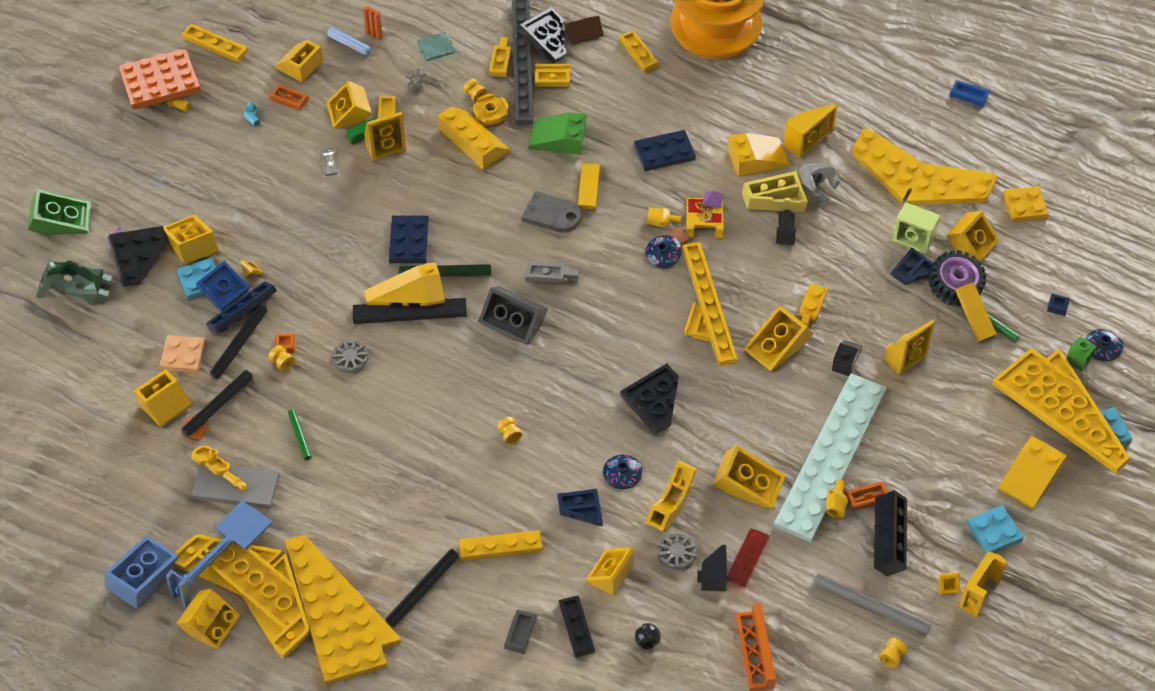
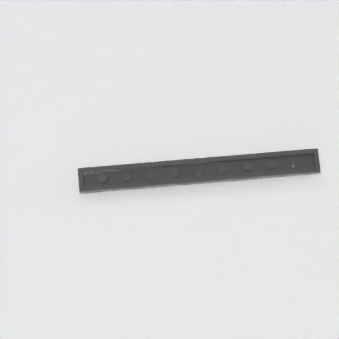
M512 0L515 125L533 124L530 41L518 30L520 24L530 19L529 0Z

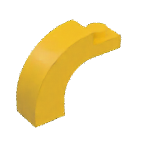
M680 460L676 463L665 492L656 503L652 504L645 523L665 531L674 522L691 492L697 468Z

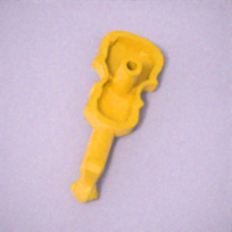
M200 446L192 451L191 458L199 463V465L206 466L213 474L222 476L233 486L239 487V490L243 492L247 490V484L229 472L230 464L224 461L223 458L218 457L216 449H212L209 446Z

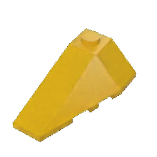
M436 263L416 266L364 290L367 305L402 303L403 306H409V303H420V306H430L445 303L440 273Z

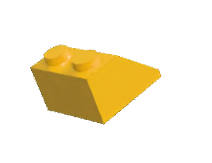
M347 81L326 102L332 125L335 129L361 124L371 114L364 87Z
M982 211L966 213L946 234L956 251H962L963 255L965 252L969 253V258L972 256L976 257L975 262L981 261L1000 241Z

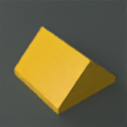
M632 547L606 549L586 578L587 583L613 596L634 565V549Z

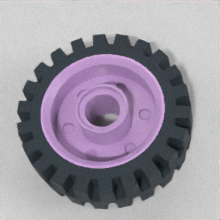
M954 250L950 251L949 254L945 252L943 255L938 256L928 276V280H930L929 286L932 287L931 291L933 293L937 292L936 297L938 299L942 296L944 303L949 300V305H953L956 302V306H961L955 290L973 282L979 295L982 293L987 276L984 273V266L980 267L981 262L979 260L975 262L976 257L972 256L969 258V253L965 252L962 255V251H957L955 254Z

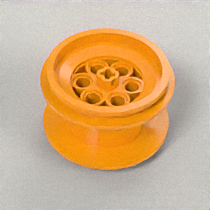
M673 0L675 6L670 17L672 33L682 47L699 57L727 59L737 56L749 49L761 33L762 16L759 10L764 0Z

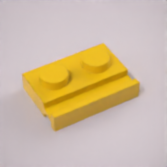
M535 64V87H570V64Z
M693 302L684 329V336L689 335L695 339L711 342L700 305H696Z

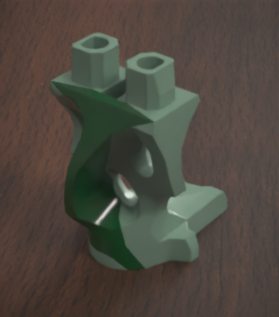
M48 260L40 279L36 297L44 298L50 288L58 286L66 290L67 295L83 298L90 305H93L95 300L105 302L109 291L100 288V286L109 288L112 276L103 273L104 267L102 266L85 267L70 260L66 262ZM70 275L72 280L67 281L64 279V276Z

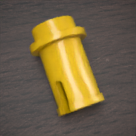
M177 98L167 101V105L171 109L177 108L188 112L191 102Z

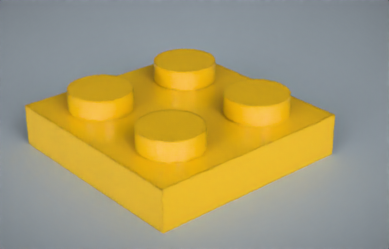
M1039 186L1003 191V197L1012 222L1048 219L1049 213Z

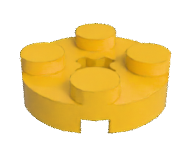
M495 94L482 95L473 105V115L483 126L498 124L507 119L508 104L501 96L498 98L495 97Z

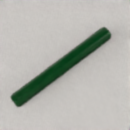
M490 264L437 265L440 276L491 275ZM400 266L399 274L416 266Z

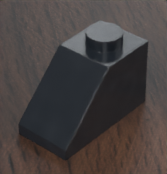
M847 340L840 342L833 359L832 371L850 376L861 352L862 345Z
M721 545L702 562L701 570H697V583H701V591H726V545Z

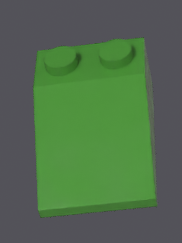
M568 112L536 119L528 148L581 155L587 130V114Z
M36 189L31 200L28 231L46 235L87 233L91 202Z

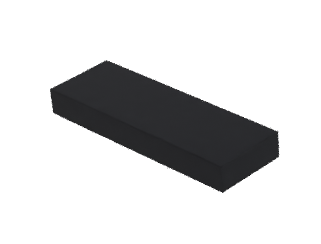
M579 595L560 599L559 606L574 657L595 653V647Z

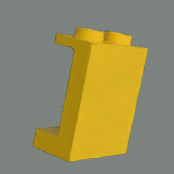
M988 551L964 587L959 608L976 618L982 610L987 591L982 589V586L987 579L997 584L1002 579L1007 561L1001 555Z

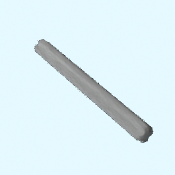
M818 573L814 579L815 585L919 632L928 634L931 629L930 622L823 574Z

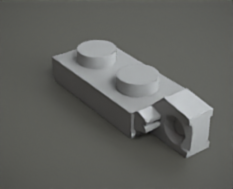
M528 262L526 281L549 283L578 282V269H570L565 264Z

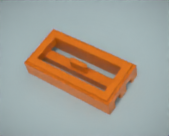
M366 6L363 9L365 32L367 35L371 33V37L374 38L376 36V39L380 40L383 37L380 12Z
M278 84L270 94V100L301 111L302 106H305V102L309 101V96Z
M882 481L846 491L845 495L848 498L852 511L874 506L875 497L888 493V490ZM882 489L881 491H878V492H874V493L871 492V491H875V490ZM866 493V494L863 495V496H859V497L853 498V496H857V495Z

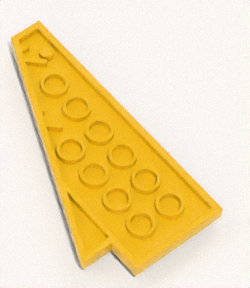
M1031 348L993 379V386L1115 474L1129 463V455L1060 349H1057L1048 358H1045Z
M305 535L285 540L325 684H332L386 668L387 662L383 648L401 643L397 633Z

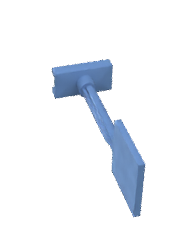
M241 501L214 527L216 531L225 536L219 544L187 575L185 574L181 577L173 570L166 574L171 598L175 599L177 596H180L183 606L187 608L191 603L189 587L194 583L193 581L232 543L246 550L273 524V521L244 501Z

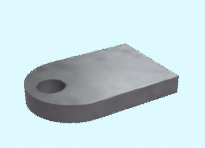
M539 191L534 192L522 216V222L562 233L574 230L581 221V211L577 204ZM568 217H575L576 219H575V220H568L567 218H568Z

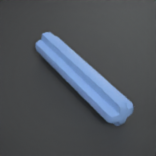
M330 27L327 31L329 37L366 56L371 52L370 46L333 27Z

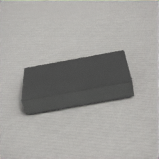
M521 610L516 611L504 644V649L525 654L537 620L536 614Z

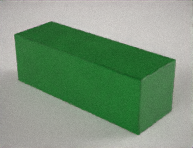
M375 117L346 130V137L351 145L365 139L366 124L376 120Z

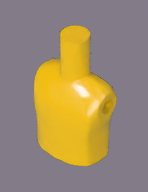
M649 207L646 225L666 227L669 222L680 224L681 216L671 215L669 209Z
M840 479L836 481V487L829 490L826 499L825 511L829 516L836 519L844 517L848 504V498L843 494L844 481Z

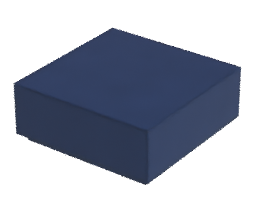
M1051 293L1047 312L1066 316L1070 298Z

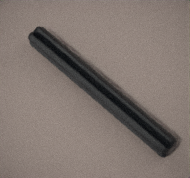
M259 304L211 369L210 374L216 379L221 377L267 313L266 306Z
M244 370L182 427V433L187 437L191 436L253 378L252 373Z
M449 549L386 617L385 620L389 626L395 627L458 559V552L454 549Z

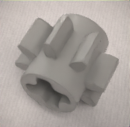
M419 68L416 72L410 69V76H405L410 80L407 85L410 86L412 84L413 90H416V87L423 89L422 84L427 83V80L423 78L426 76V73L420 74ZM418 75L421 80L415 83L412 78H416Z

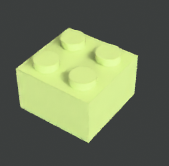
M905 202L897 216L892 241L927 254L935 240L940 215Z

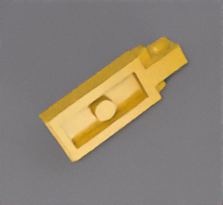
M501 36L500 44L495 45L493 48L489 76L505 78L507 76L511 56V46H508V37Z
M809 284L798 317L802 318L801 322L807 327L810 321H817L828 288Z

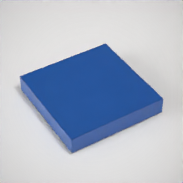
M223 261L196 282V286L220 312L250 289L226 261Z

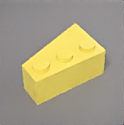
M796 171L746 182L743 186L742 196L747 209L791 210V212L805 213L808 201Z

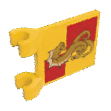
M687 198V236L694 238V228H715L716 239H723V199L721 208L703 206L704 198Z

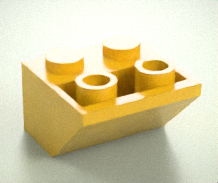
M305 40L295 45L274 67L303 82L323 62L321 46Z
M166 369L134 390L138 405L160 428L193 406L178 381Z
M212 589L199 590L176 624L191 637L217 649L240 617V614Z

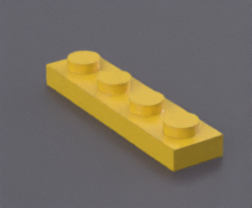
M190 24L181 34L183 40L237 63L248 53L247 47L194 24Z
M540 530L459 539L461 561L543 552Z

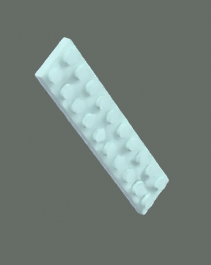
M852 373L850 374L774 522V528L810 543L812 542L826 514L827 494L830 489L836 487L837 480L843 479L886 393L887 387Z

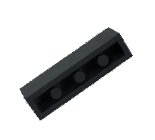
M893 490L875 497L873 564L874 569L885 576H890L907 569V498Z

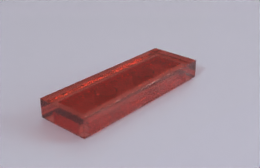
M750 528L727 575L728 581L746 588L769 540V535Z

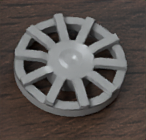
M356 340L343 341V343L335 347L332 354L334 365L344 372H355L362 369L368 362L369 357L365 345ZM365 355L364 360L358 357ZM337 357H343L339 361H336ZM343 361H344V363H345V366H344V367L341 366V365H339V364L342 363ZM357 361L362 362V363L359 364L358 366L356 365V362H357Z
M675 533L665 536L658 546V557L662 564L668 568L684 569L693 563L696 557V547L688 536ZM668 541V543L671 546L665 545L664 543ZM686 542L690 544L685 547L683 546ZM661 548L668 549L669 551L661 552ZM692 548L693 553L685 550ZM669 554V557L667 558V560H665V559L662 557L663 555ZM685 555L692 556V557H691L690 560L688 561V560L685 558ZM670 560H675V564L669 563ZM679 560H683L685 562L684 564L678 565Z

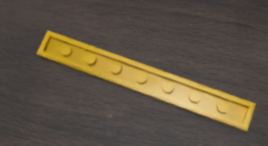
M701 243L682 245V251L718 366L738 364V358Z

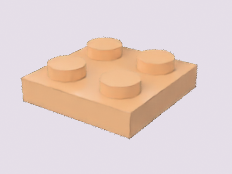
M167 335L159 365L160 371L166 369L172 372L199 373L206 344L205 338Z

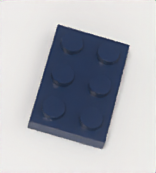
M685 130L634 141V147L644 172L696 160L695 152Z
M392 216L389 263H426L429 216Z

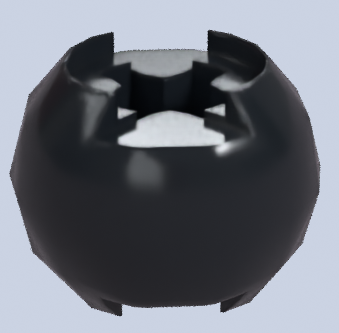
M642 624L635 631V642L642 649H652L661 640V632L654 624Z

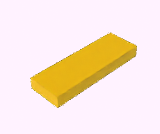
M634 30L619 36L621 44L644 73L659 67L657 59Z
M582 163L578 207L580 209L596 210L600 164Z
M974 282L957 288L955 290L977 341L980 342L997 335Z

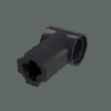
M791 210L779 212L776 244L795 245V213L791 212Z

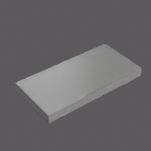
M200 465L191 494L192 499L239 504L241 501H244L250 506L271 508L280 476L279 471L230 465L229 472L247 484V490L243 492L239 490V487L233 486L222 476L215 475L206 466Z

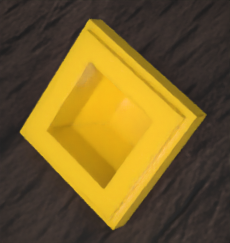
M240 260L245 278L263 275V270L254 262Z
M959 572L938 574L940 595L960 593Z

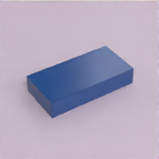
M956 80L950 97L983 107L990 91Z

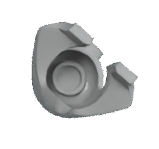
M808 162L797 171L808 203L811 206L821 204L826 207L830 199L824 192L815 193L816 186L822 183L826 176L834 189L838 187L840 180L834 166L824 162Z

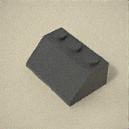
M495 286L489 290L478 322L528 345L542 326L548 308L501 286Z

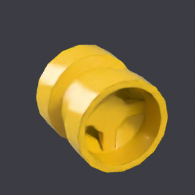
M476 79L468 80L463 87L464 93L471 96L474 102L480 96L487 94V89L480 85Z
M282 345L274 347L268 355V359L273 364H276L281 372L288 371L295 363V358L290 353H287V350Z
M506 417L497 424L499 433L503 434V440L509 445L518 442L523 436L520 428L516 427L517 423L513 417Z
M891 638L886 644V649L880 653L879 659L886 666L897 668L901 662L900 658L905 656L908 648L902 641Z

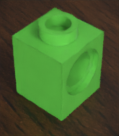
M1080 336L1070 347L1066 358L1073 367L1083 371L1092 360L1096 345Z

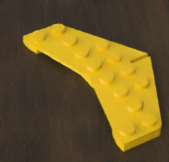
M863 128L853 146V156L901 204L908 192L910 195L906 202L912 205L982 203L988 199L998 178V175L990 172L924 164L867 128Z
M200 534L191 537L174 552L178 555L174 566L189 573L223 539ZM232 543L198 576L242 596L273 649L281 658L285 659L309 636V625L286 553L284 554L282 550L252 544L244 550L237 544Z

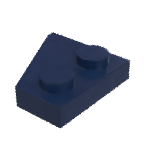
M911 247L890 275L904 285H908L928 277L934 262Z
M597 489L557 494L560 515L593 525L603 526Z

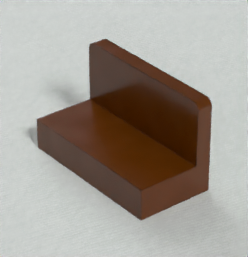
M599 15L563 24L564 29L568 30L571 43L604 35Z

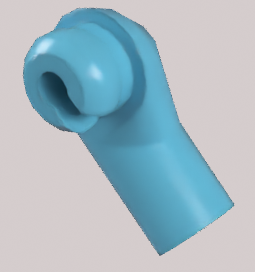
M249 102L244 111V118L254 127H257L260 124V120L255 116L257 105Z

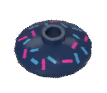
M660 235L648 243L645 255L652 266L667 268L679 261L682 255V247L675 237Z
M1093 330L1085 338L1096 345L1093 358L1100 361L1115 360L1123 350V343L1120 337L1109 330Z
M615 455L604 464L603 476L610 486L617 489H628L640 481L642 467L638 460L630 455Z

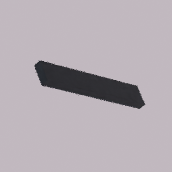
M466 298L445 299V303L430 306H420V303H409V306H403L402 303H392L391 305H353V324L467 317Z

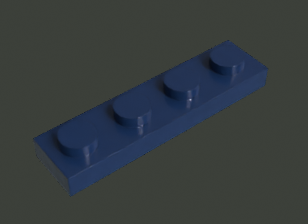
M264 281L206 323L208 329L217 334L226 331L231 324L241 320L246 313L255 310L257 305L270 299L277 292L275 286Z

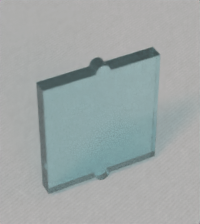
M446 32L417 40L420 52L423 53L426 61L455 53L452 41L449 40Z

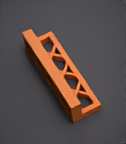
M761 603L753 604L752 611L735 613L749 691L774 689L776 676ZM752 618L753 625L748 629L742 625L741 619ZM748 635L757 640L753 648L745 643ZM752 654L760 658V663L757 666H754L748 660ZM755 673H758L764 677L765 683L753 684L752 677Z

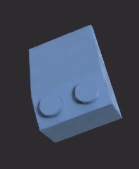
M146 535L104 573L105 589L138 609L152 596L177 561L178 555Z

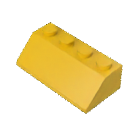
M450 107L437 115L438 129L483 170L511 152L503 142L467 110Z

